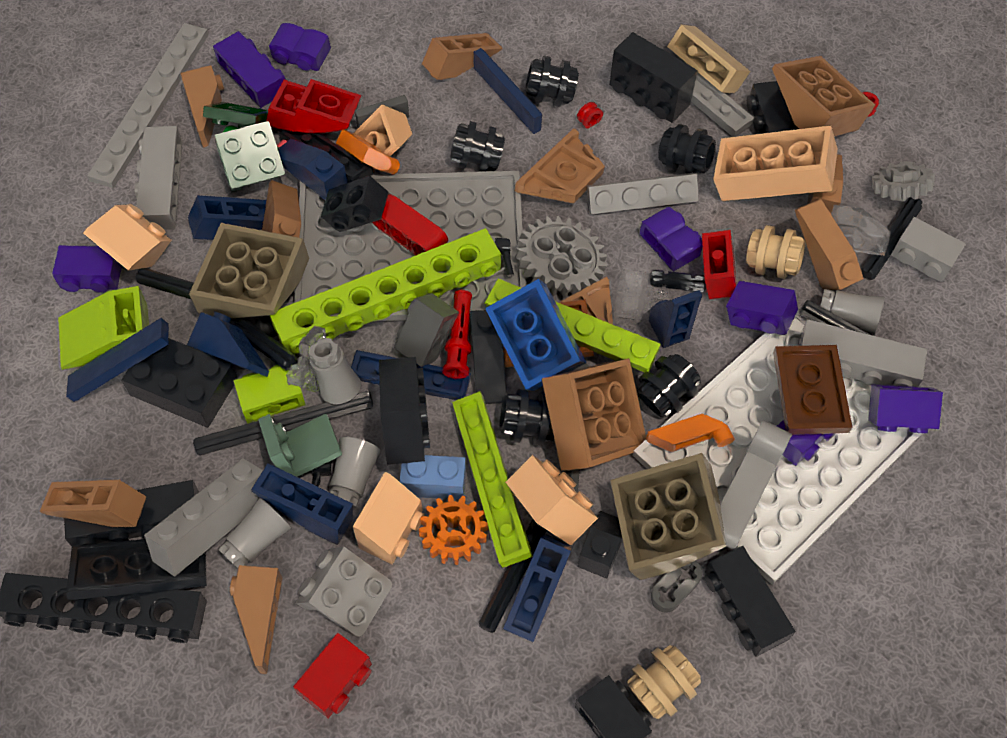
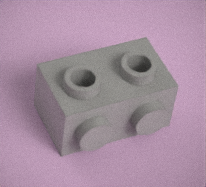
M914 217L899 239L891 256L925 273L928 277L943 282L966 243Z

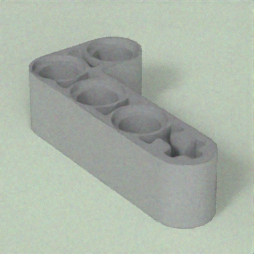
M765 420L761 422L720 504L726 547L735 550L792 436V433Z

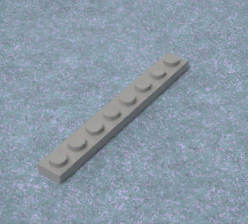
M187 23L183 24L88 173L87 178L90 182L114 189L139 148V139L143 138L144 127H152L181 81L180 73L187 71L209 35L207 29Z

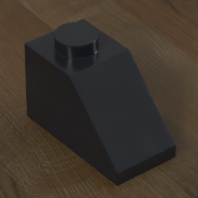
M600 511L597 515L598 519L592 524L585 540L577 567L607 579L623 538L618 517Z

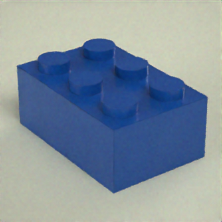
M537 279L485 308L526 390L535 391L543 387L542 378L573 371L586 364L553 296L543 281Z

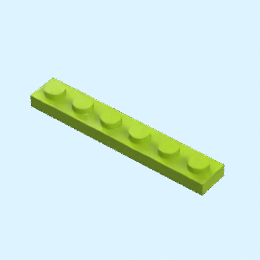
M498 278L485 301L486 307L521 289V287ZM556 302L577 345L591 349L615 361L629 358L632 368L642 372L650 371L660 350V343Z
M479 391L452 402L499 564L504 568L533 557L514 494L505 483L509 479L482 393Z

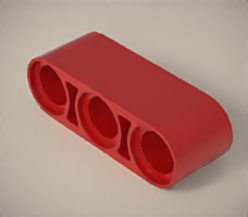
M392 194L387 196L381 220L372 222L379 230L414 255L434 249L449 241L446 233L439 226Z

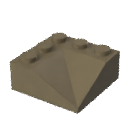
M221 223L189 293L197 312L213 316L216 311L230 318L275 315L300 283L309 261L303 238Z
M703 453L610 480L629 571L640 580L672 572L726 547L719 494L712 466Z

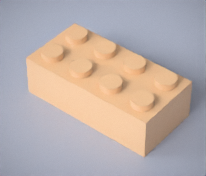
M822 126L721 138L713 178L721 200L729 201L832 191L838 150L832 127Z

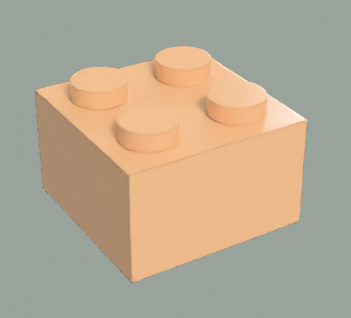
M532 455L505 482L537 524L569 545H572L598 519L590 509L593 503L582 492L579 491L577 493L574 487L577 484L565 472L560 474V471L547 459L541 462Z

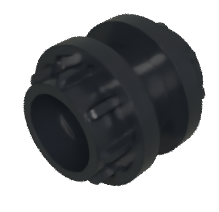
M544 55L542 60L534 59L529 67L525 92L527 95L534 96V102L541 103L543 97L546 96L554 98L553 106L560 107L562 103L568 104L572 102L576 92L579 76L578 69L571 67L570 61L562 60L560 66L551 65V57Z
M470 121L469 125L459 124L451 149V160L458 162L459 168L463 169L466 168L467 162L480 165L478 172H486V170L496 171L504 148V135L496 133L497 128L489 126L487 133L477 131V122Z
M678 124L675 128L670 127L664 132L659 145L658 158L662 161V164L666 165L668 171L676 172L680 165L685 167L686 174H704L712 165L716 141L712 136L708 135L705 129L698 128L691 135L687 125Z
M678 354L669 355L668 357L660 356L655 361V367L658 371L655 374L644 372L639 377L641 384L636 390L641 401L656 415L667 417L670 413L673 415L675 413L678 414L683 409L680 402L683 396L693 399L698 394L697 386L701 383V378L697 370L684 357Z
M518 389L516 394L505 395L501 406L499 429L501 433L509 435L511 442L520 443L523 435L533 436L532 444L542 446L545 440H554L545 392H540L537 400L529 399L528 391L525 389Z

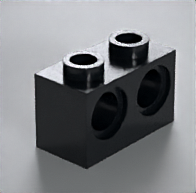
M371 176L329 189L321 218L339 232L381 220L388 191Z

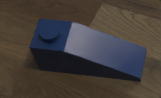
M293 139L288 140L278 148L283 168L325 201L329 189L347 183L345 166L326 151Z
M197 195L188 215L193 239L213 240L221 223L261 230L267 200Z
M700 290L669 301H659L651 307L648 321L663 348L690 339L702 298Z
M216 311L213 316L200 313L187 343L188 346L255 373L268 376V368L241 328L230 324L232 318Z
M269 463L251 489L254 494L309 532L336 545L340 543L353 520V503Z
M547 534L542 535L504 625V630L534 642L572 551V545Z

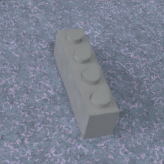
M177 126L144 127L143 138L139 139L141 160L137 161L139 182H135L134 188L137 204H134V206L144 213L143 217L150 223L154 222L164 230L176 229L182 139Z
M808 319L802 329L798 346L837 345L843 378L848 377L860 380L868 385L919 387L923 381L927 349Z
M244 458L147 532L144 536L152 561L175 577L239 525L260 498L251 489L263 470Z

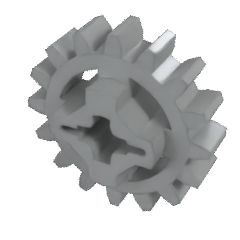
M910 161L900 162L897 165L890 163L887 167L881 166L880 171H874L872 189H874L875 194L881 193V198L890 196L891 200L906 201L909 197L918 199L919 195L927 196V191H933L935 173H932V168L925 169L924 164L915 166V162Z

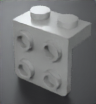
M347 548L327 549L316 562L318 568L312 578L308 577L299 588L298 593L300 596L296 604L306 610L319 611L353 636L360 637L365 633L391 590L392 582Z

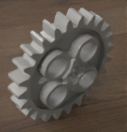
M547 216L544 223L536 219L534 226L528 224L526 231H522L516 246L518 251L515 258L520 260L518 268L525 269L523 277L532 276V282L539 279L551 289L552 296H555L557 291H561L563 298H566L569 292L573 295L602 279L607 264L604 263L607 255L602 253L604 245H596L599 237H590V228L584 231L581 230L580 222L573 226L571 225L570 218L567 219L566 223H563L559 216L556 217L555 222H552Z

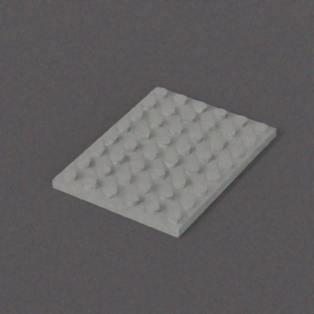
M519 171L371 175L373 179L388 191V194L396 196L439 226L446 233L449 240L448 243L484 228L488 230L494 243L495 238H507L510 240V256L514 276L507 277L503 255H501V270L497 271L494 275L474 280L465 287H457L447 291L438 298L453 307L454 292L457 290H467L472 293L470 311L486 310L485 301L498 278L521 288L526 286V280L523 277L525 269L518 268L520 260L515 258L518 251L516 246L523 231L521 193L514 191L515 184L520 179ZM300 181L299 207L301 229L299 238L304 240L309 261L300 283L295 288L294 303L416 256L379 230L373 223L343 232L335 230L328 222L321 218L325 200ZM402 309L392 313L383 320L375 321H406L409 312L408 309ZM335 313V314H332V315H330V316H337V315H339V314H338V313Z

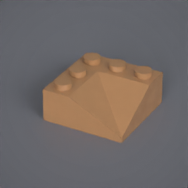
M822 56L774 64L772 68L794 124L799 129L831 126L834 136L857 131L875 107L871 100Z
M629 358L542 378L561 471L590 468L634 453V450L646 440Z

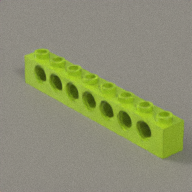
M484 228L283 307L275 315H270L273 328L282 346L292 353H301L311 345L316 344L320 339L330 338L333 340L340 334L356 331L367 323L383 320L392 313L408 309L411 302L417 297L430 293L440 297L445 292L457 287H465L474 280L490 277L501 270V253L488 230ZM335 313H338V314H339V315H337V316H330V315L335 314ZM311 324V326H309V327H306V328H303V327H302V326H304V325Z

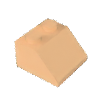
M132 204L115 205L86 228L83 233L127 270L152 267L172 241L165 235L166 231L160 225L154 222L150 223L143 217L144 213Z
M387 472L383 474L353 525V530L359 549L393 564L396 557L402 558L409 546L407 538L412 529L415 531L421 526L420 518L425 516V514L422 513L421 500Z

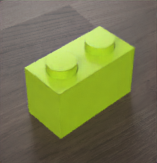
M275 365L269 369L267 377L258 373H249L240 379L234 380L247 424L257 421L268 414L273 416L306 405L294 366L291 370H285L279 365Z

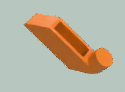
M345 129L341 130L336 144L363 163L391 175L398 172L400 167L398 159L388 156L365 139Z
M699 414L648 431L646 440L648 443L673 452L714 438L718 447H724L731 444L735 438L728 425L705 414Z

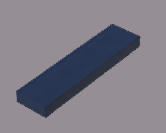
M482 48L474 51V69L533 134L541 131L542 113Z
M159 318L68 375L66 397L73 402L79 400L168 345L169 323L163 318Z
M356 350L351 368L358 375L360 381L380 385L379 360L396 358ZM417 364V369L423 368L425 394L451 400H459L466 397L471 379L470 372L465 378L455 379L445 376L442 373L443 367L430 364L421 367Z

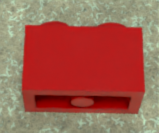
M731 230L702 233L704 277L708 298L731 297L737 286Z
M337 633L293 687L300 697L329 719L333 712L339 714L345 708L350 699L347 695L355 685L360 687L365 683L372 670L369 667L372 664L367 654Z

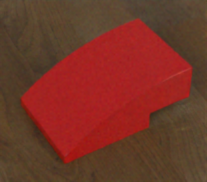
M284 79L269 106L267 121L271 127L304 133H325L348 129L362 95L313 79L309 81L307 87Z

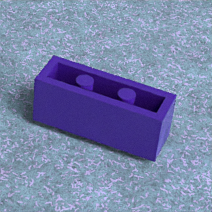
M238 31L213 45L217 62L260 108L273 101L279 87L286 78L280 69H275L271 65L269 58L264 53L260 54L250 38L246 39Z

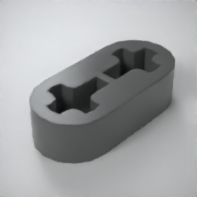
M697 561L666 573L655 585L651 593V601L657 610L665 613L672 612L697 587L703 573ZM681 568L685 571L691 568L694 571L692 574L694 580L688 577L680 584L678 580L682 574ZM673 586L676 589L671 597L673 602L671 603L669 600H666L664 603L659 600L661 596L659 591L661 590L666 593Z

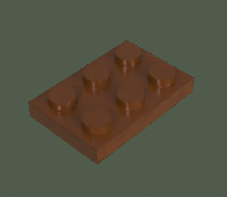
M837 345L775 346L773 356L785 430L792 433V435L850 433L853 427Z

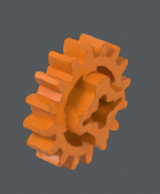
M449 495L448 502L446 503L437 498V507L433 508L428 505L426 507L428 516H421L420 523L424 526L419 528V536L424 538L422 540L423 549L431 547L430 557L435 558L440 554L443 564L448 561V558H453L454 564L458 565L459 557L463 556L468 562L471 561V551L480 554L481 545L479 543L487 542V534L484 532L488 531V523L482 521L485 518L484 511L475 512L477 502L473 501L467 505L465 504V496H461L459 502H456L453 496ZM471 520L475 526L474 535L467 528ZM434 524L440 530L437 533L436 539L434 538L432 533ZM448 527L452 528L453 530H451V532H448Z

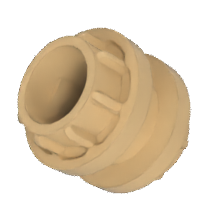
M766 225L764 230L756 229L753 231L748 244L746 263L750 267L755 268L756 274L764 275L766 268L777 270V278L786 279L787 274L795 276L799 273L802 265L806 242L803 237L796 236V230L787 229L784 236L775 235L774 226Z
M669 645L663 651L657 647L651 652L656 662L646 670L640 664L633 667L634 675L627 681V686L650 715L656 719H660L666 713L672 717L677 712L672 702L682 694L691 700L697 695L694 689L701 683L700 675L678 648Z

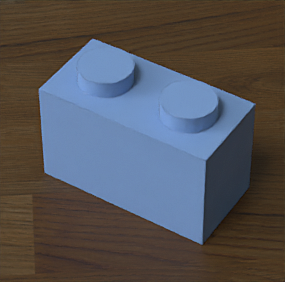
M425 455V461L401 464L400 483L417 497L448 499V496L452 495L455 500H459L461 496H464L466 457Z

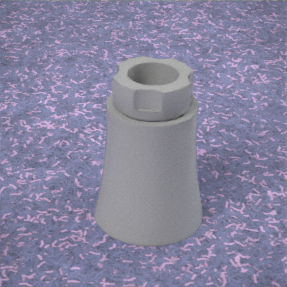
M825 289L820 307L874 336L885 297L860 295L840 290L835 292Z
M330 338L320 339L316 344L311 345L309 349L310 362L319 383L322 399L330 404H343L353 399L360 390L361 381L349 365L343 350Z
M341 437L339 445L342 455L336 459L334 472L329 484V492L353 503V509H356L359 498H362L367 480L381 450L376 445L362 439Z
M259 498L250 512L227 536V541L218 550L235 567L238 568L239 565L246 566L248 562L252 563L261 552L292 528L270 505Z

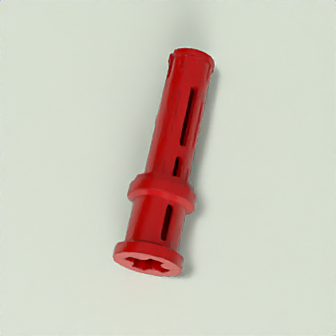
M457 290L454 292L453 308L459 311V314L451 329L450 339L445 343L447 360L443 366L442 373L447 377L455 379L465 378L469 375L467 358L471 353V345L468 341L472 293L467 290Z

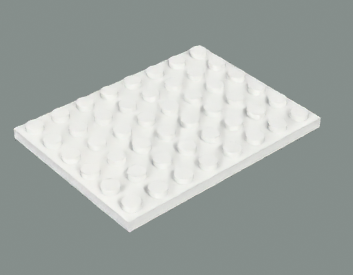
M800 310L797 311L786 335L765 332L698 392L693 399L689 400L678 414L675 413L661 426L663 427L699 414H705L729 426L735 438L731 444L718 447L714 438L670 452L645 440L634 450L633 457L646 469L703 453L712 466L721 504L761 422L765 420L777 426L784 419L773 351L775 346H798L800 334L807 319L800 316ZM848 377L843 378L853 427L850 433H836L828 442L823 439L818 444L820 449L809 461L803 459L797 466L793 465L782 455L735 548L744 546L760 574L771 585L923 434L908 431L909 428L897 427L896 432L878 430V426L868 421L871 385L865 384L863 381Z

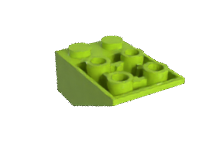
M139 286L108 291L58 317L61 369L84 366L149 325L147 302Z

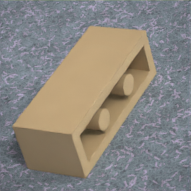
M681 24L667 46L688 65L698 70L700 75L723 93H735L738 91L751 72L695 26Z

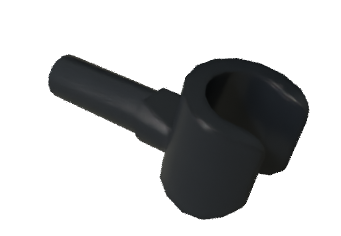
M495 238V244L501 255H503L507 277H512L514 272L510 256L511 242L507 238Z
M331 461L313 469V485L319 487L321 475H331Z

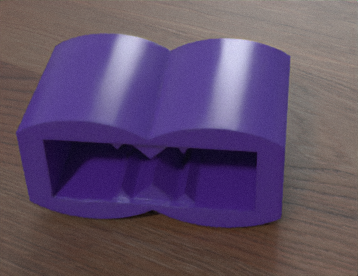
M282 23L269 44L272 58L280 64H296L305 71L310 69L319 71L331 49L329 37L325 33L314 29H303L291 23Z
M666 207L641 223L640 235L673 272L701 255L703 245L700 234L686 226L681 213L676 212L671 207Z

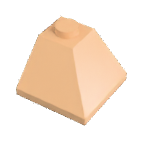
M381 105L353 134L365 139L388 156H391L412 135V131L406 114Z

